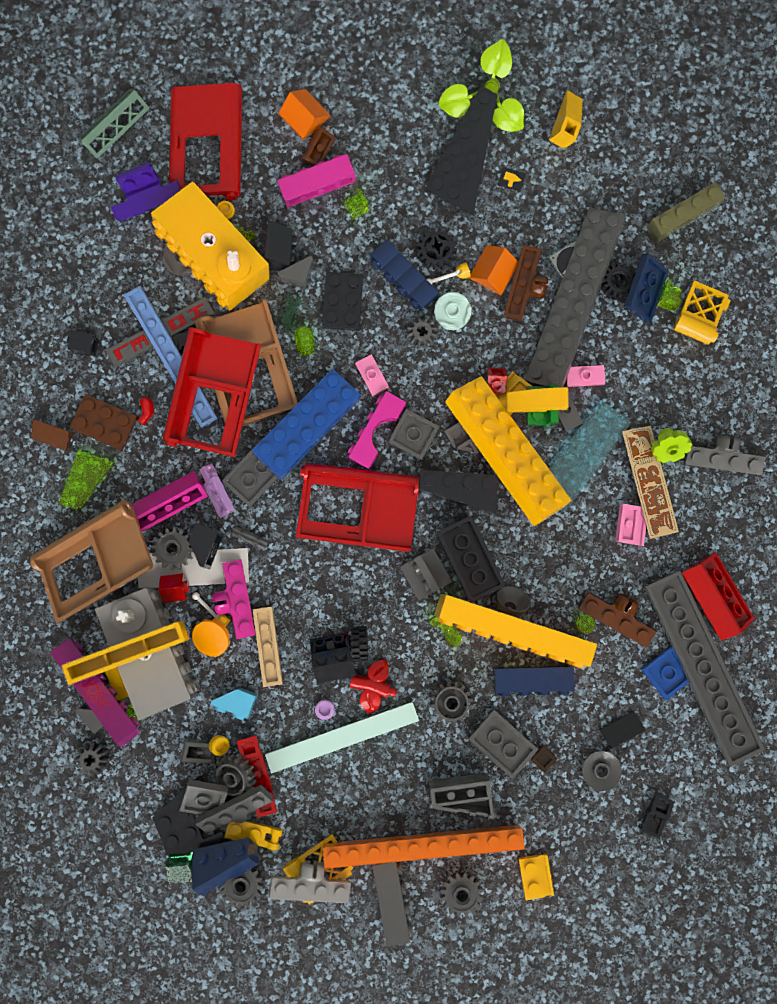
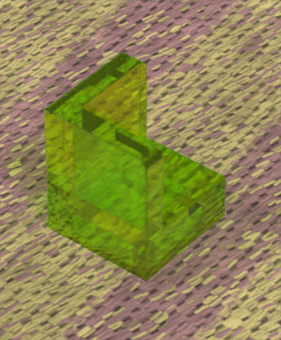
M360 187L356 189L357 195L343 201L352 220L369 212L368 202Z
M667 280L657 306L675 311L680 306L682 290L670 286L672 281Z

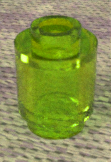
M307 326L297 328V331L294 332L297 351L300 352L301 356L315 353L314 349L316 346L312 329H308Z

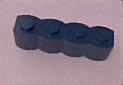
M387 239L370 254L371 265L376 270L380 269L384 272L383 277L389 283L393 282L397 286L396 290L401 296H407L410 299L409 303L415 310L423 311L438 297L439 292Z

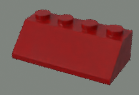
M716 552L692 564L682 572L685 582L689 584L695 599L700 603L704 615L710 620L714 632L721 641L741 634L755 620Z

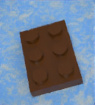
M85 394L69 428L123 451L138 417Z

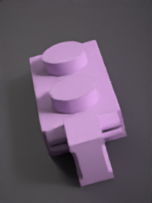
M212 464L203 466L200 469L205 480L203 485L220 518L225 517L234 510L232 501L228 497Z

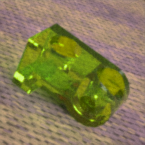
M437 617L429 620L433 628L439 626L444 634V640L449 646L456 647L461 643L462 636L454 623L452 626L438 622Z

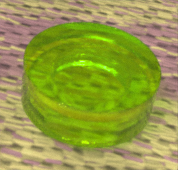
M587 614L579 615L575 620V627L580 633H591L595 628V620Z

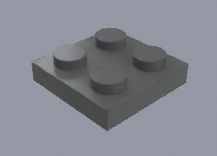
M406 409L388 443L422 461L440 426Z
M189 779L179 811L202 815L224 804L228 793V786Z

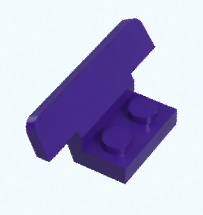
M150 162L144 163L115 175L116 181L124 191L127 201L112 206L111 209L118 221L127 220L161 206L181 190L180 184L176 180L162 186L160 177Z

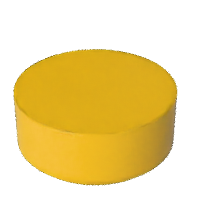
M222 735L214 736L209 742V750L216 756H223L229 750V740Z

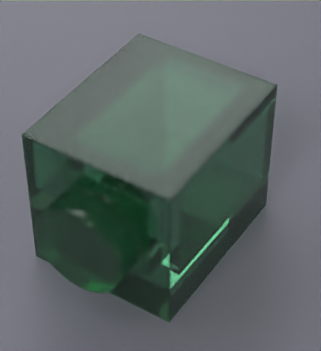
M193 852L169 854L166 863L168 884L192 882Z

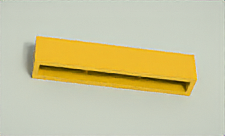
M179 621L64 664L62 668L67 683L70 685L187 641L189 636L184 622Z

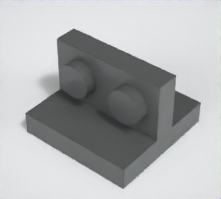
M434 549L427 551L400 567L418 601L452 582Z

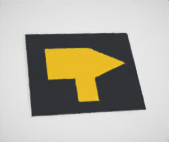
M503 167L497 186L521 192L526 173Z

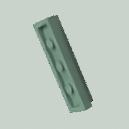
M129 89L77 140L97 159L150 108L135 90ZM136 99L143 107L138 113L131 112V104ZM120 114H128V122L125 125H118V116ZM108 126L115 127V135L112 138L105 137V129ZM94 139L101 140V148L97 152L89 145Z

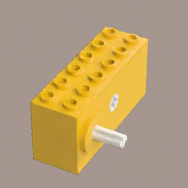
M193 181L151 212L155 234L159 239H164L167 242L166 245L172 253L176 252L180 256L179 260L185 267L189 266L192 269L191 273L198 281L201 279L208 293H213L217 297L216 300L222 308L226 307L231 311L269 280V264Z

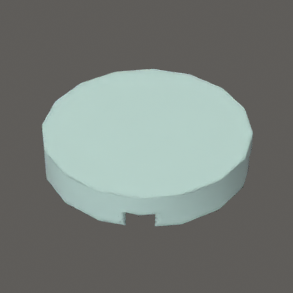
M449 292L438 298L434 308V316L441 327L447 330H457L468 323L472 308L464 295Z

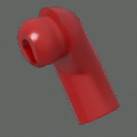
M142 397L139 401L143 413L137 421L144 426L155 413L153 401L148 397Z

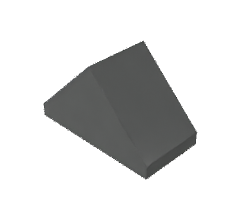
M309 256L277 272L281 282L306 289L314 267L313 258Z
M82 706L76 709L78 716L93 734L104 728L90 707Z
M192 737L184 741L180 757L181 762L214 764L216 755L210 752L209 741Z

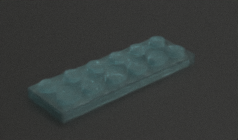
M602 400L598 402L549 468L572 500L560 510L562 513H565L623 435L622 431H626L632 423Z

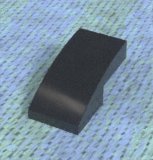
M656 793L646 811L639 831L660 840L665 822L669 821L675 802Z

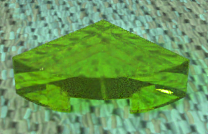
M235 227L246 240H255V232L253 230L244 231L243 227Z

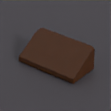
M322 126L317 128L299 160L314 167L325 159L336 137Z
M34 419L31 439L67 451L73 433Z

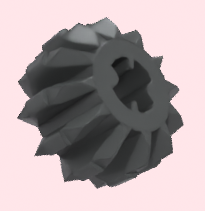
M417 317V323L411 321V327L406 329L409 333L406 335V338L412 339L410 341L411 346L417 343L416 349H420V345L427 349V343L433 346V340L438 338V335L435 334L438 332V328L433 327L434 321L427 323V317L424 318V322H421V318ZM421 330L425 331L424 336H419Z
M92 742L91 745L86 743L83 745V748L77 750L79 756H76L75 760L80 761V763L76 765V768L82 767L81 774L88 772V776H92L94 773L99 775L101 769L105 770L107 768L105 762L110 761V758L105 757L109 750L102 751L104 744H100L97 747L96 742ZM91 755H93L92 758H95V762L93 763L92 760H90L89 758Z

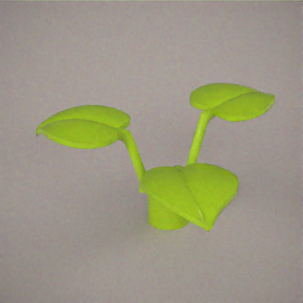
M501 39L489 46L481 56L482 69L485 73L492 74V78L484 84V87L498 94V108L495 109L493 117L496 126L505 131L515 132L524 128V109L522 104L514 98L505 99L502 104L500 103L498 93L500 82L496 79L495 75L504 78L512 68L510 48L507 42ZM454 84L441 95L439 107L450 116L463 117L471 105L469 99L475 97L478 91L468 95V89L465 85Z

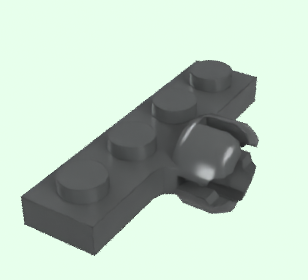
M721 434L717 436L716 445L713 448L692 445L691 451L685 455L684 464L762 475L766 457L740 452V438Z

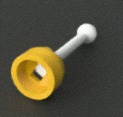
M467 262L458 265L453 273L426 280L433 284L456 275L462 279L471 276Z
M194 592L192 594V598L197 600L214 617V620H218L225 627L229 624L231 620L224 614H216L200 598L199 593Z

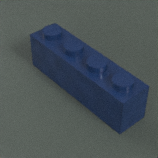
M572 666L493 667L494 691L499 693V696H511V692H518L520 696H528L530 692H538V695H550L551 691H557L558 695H568L569 691H575L574 667Z

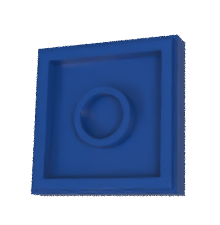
M669 646L641 668L665 701L689 683L672 646Z

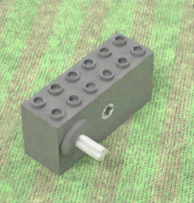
M146 587L95 609L109 647L170 625L168 620L170 614L167 608L163 607L159 590ZM181 644L173 645L118 666L138 721L198 695L199 687L197 682L191 678L190 673L192 670L190 664L184 660L183 655L185 653Z

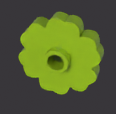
M664 428L659 432L658 440L654 441L651 447V451L657 461L667 463L670 460L676 462L685 457L684 453L691 451L692 442L686 432Z

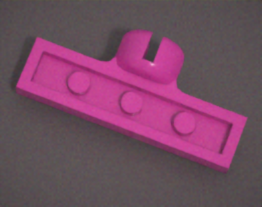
M242 559L222 563L226 588L212 595L213 602L224 600V604L213 606L214 610L219 615L229 613L232 616L236 639L255 636Z

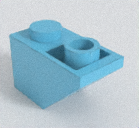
M240 687L212 700L210 705L215 706L214 709L219 712L225 713L228 711L233 713V717L243 720L250 717L258 694Z

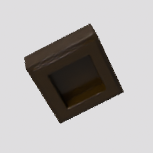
M543 744L531 758L544 773L558 760Z

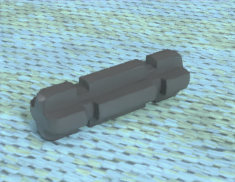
M237 526L231 532L232 536L240 538V540L251 545H257L260 549L264 550L267 547L268 541L266 539L259 538V536L246 530L242 531L243 529Z

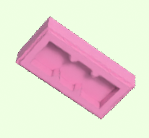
M372 354L355 363L372 397L389 389Z
M604 365L571 367L566 379V387L605 385Z

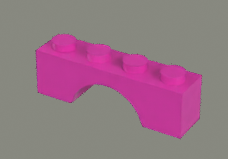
M387 391L384 396L382 394L379 396L376 402L378 407L375 412H370L366 420L368 421L366 428H361L357 435L359 438L356 445L352 444L348 451L349 460L367 470H370L378 456V451L372 443L375 429L385 422H397L406 407L405 401Z

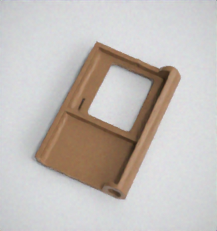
M266 300L217 318L206 316L195 321L197 329L210 334L262 344L258 359L265 358L279 404L275 408L245 416L243 426L289 412L298 404ZM215 390L222 416L226 423L232 395L231 393Z
M122 500L39 550L30 558L32 568L41 573L56 624L153 568V562L136 514L131 504L126 500ZM92 546L102 573V579L69 599L62 601L53 573L54 568Z

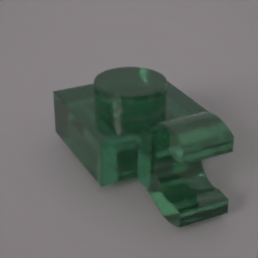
M290 293L287 296V311L284 310L281 316L284 328L289 330L293 327L297 309L302 302L301 297H298L296 302H291L292 294Z

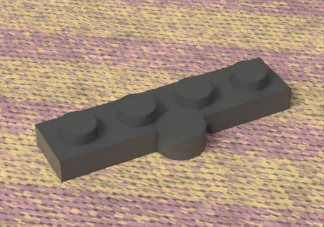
M260 785L196 817L195 824L205 833L209 834L233 821L235 823H243L248 819L249 813L271 803L272 795Z

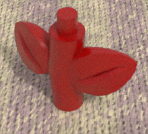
M386 660L372 663L367 669V677L355 675L350 682V688L363 690L359 698L360 704L366 712L371 714L379 708L381 696L386 698L388 695L396 697L397 689L390 688L391 685L384 682L389 674Z

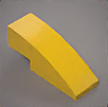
M568 387L532 389L507 393V412H547V410L568 409Z

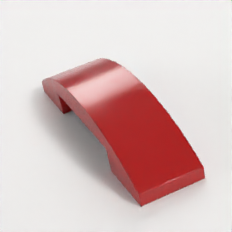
M257 736L237 740L240 755L243 757L242 760L248 759V765L254 767L251 770L256 773V776L253 778L256 780V783L253 787L256 788L261 785L272 795L271 803L256 810L257 817L260 818L277 813L268 769Z

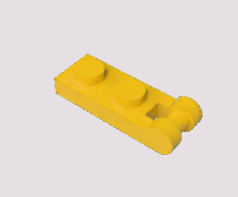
M249 820L243 823H235L233 821L227 825L224 838L238 840L248 837L258 846L277 851L280 845L278 840L282 836L283 830ZM266 833L272 835L271 840L265 839Z

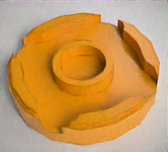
M204 619L193 629L192 640L198 651L204 655L215 657L223 654L229 647L230 634L224 624L218 620Z

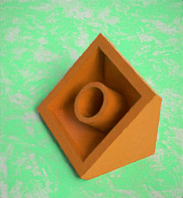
M306 89L290 92L279 111V115L302 140H305L331 117Z
M487 245L469 278L502 295L517 268L518 261L505 247Z

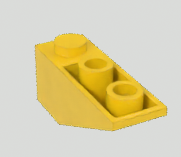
M568 90L565 93L549 138L551 142L563 149L576 141L582 122L583 99Z

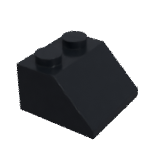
M268 221L265 260L269 264V270L281 271L296 263V254H293V249L297 248V236L294 235L293 229L273 221Z
M195 523V526H192L188 533V537H190L189 543L199 566L210 570L224 534Z

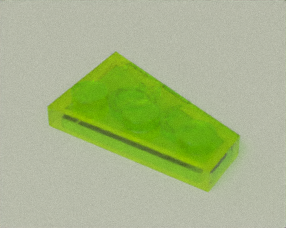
M78 450L59 504L79 511L91 496L99 482H102L106 473L116 463Z

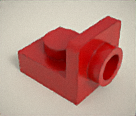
M487 367L488 386L494 394H505L508 377L506 368Z

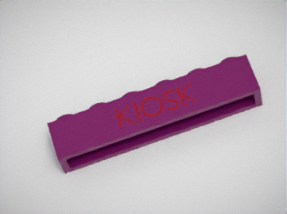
M70 638L50 652L62 670V665L85 657L82 653L84 648L78 641L74 643ZM102 673L72 683L118 746L122 748L141 733L138 729L140 723L134 716L130 717L127 714L128 707L122 700L118 702L115 698L117 695L116 691L111 685L106 686L104 683L106 678Z

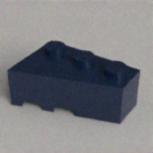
M247 837L193 849L192 890L201 896H205L213 888L224 885L225 881L234 876L238 877L257 866L258 844Z

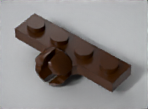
M523 245L503 315L504 318L522 322L528 300L532 297L542 299L546 295L545 290L548 288V278L536 273L542 252L541 248Z
M587 592L578 606L579 610L647 648L657 631L634 617L639 608L636 600L633 598L628 599V595L619 594L613 603H609L593 593Z

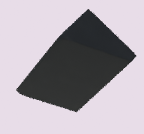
M633 711L601 728L600 731L608 746L612 749L643 733L646 729Z

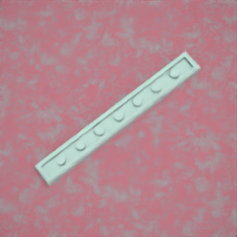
M413 702L266 753L265 756L271 773L415 723L419 719Z

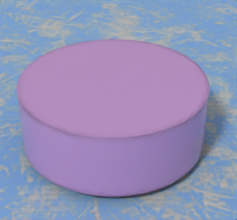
M327 699L319 701L315 707L316 715L323 720L331 718L335 712L334 704Z

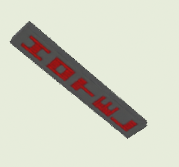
M204 297L161 321L172 338L174 335L188 330L189 327L195 326L197 319L206 316L212 317L215 313L207 298ZM142 330L107 349L106 352L114 367L117 368L154 348L145 331Z

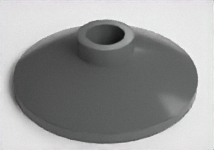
M596 751L585 759L582 766V775L585 782L594 790L608 791L619 783L622 768L619 760L613 754L606 751ZM600 766L604 768L602 773L597 772V768Z

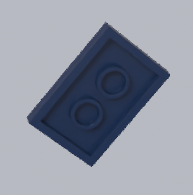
M649 253L642 254L624 305V307L645 323L652 322L669 270Z

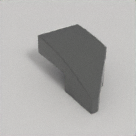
M459 422L443 431L453 448L476 454L479 453L474 442Z

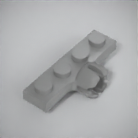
M305 861L301 864L298 877L271 876L268 897L269 899L348 903L351 882L348 880L325 879V869L322 863L313 861L312 865L310 861Z

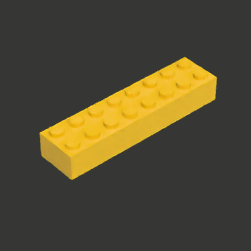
M482 376L452 391L445 403L533 526L538 525L560 511L572 501Z
M444 594L440 595L434 614L438 618V622L452 626L455 623L457 624L456 628L470 633L474 629V634L490 638V635L494 636L493 640L507 645L511 641L514 647L526 651L529 647L530 652L544 657L548 653L549 658L563 663L567 659V664L583 669L584 665L591 667L597 647L595 643Z

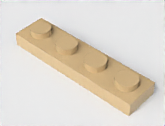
M273 607L253 609L263 687L283 684Z

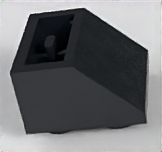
M348 632L310 639L312 667L317 684L355 676Z

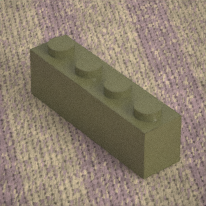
M717 182L655 217L646 228L657 243L718 207L726 196Z

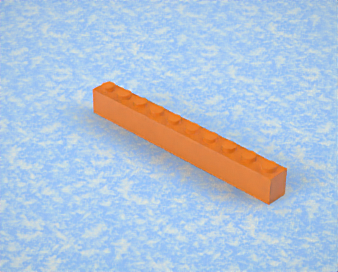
M519 825L324 843L323 857L324 869L523 850L525 848L523 829Z

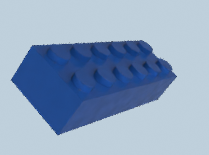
M332 368L252 450L253 455L282 481L358 403L361 394Z

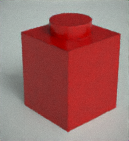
M183 573L160 576L158 590L162 602L169 603L186 600L187 592H190L189 581L185 580Z

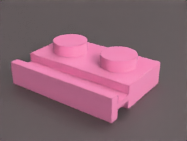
M620 504L615 542L644 546L646 521L642 507Z

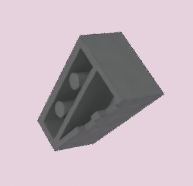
M487 773L429 780L433 809L456 813L464 812L472 816L481 815L494 819L490 781Z

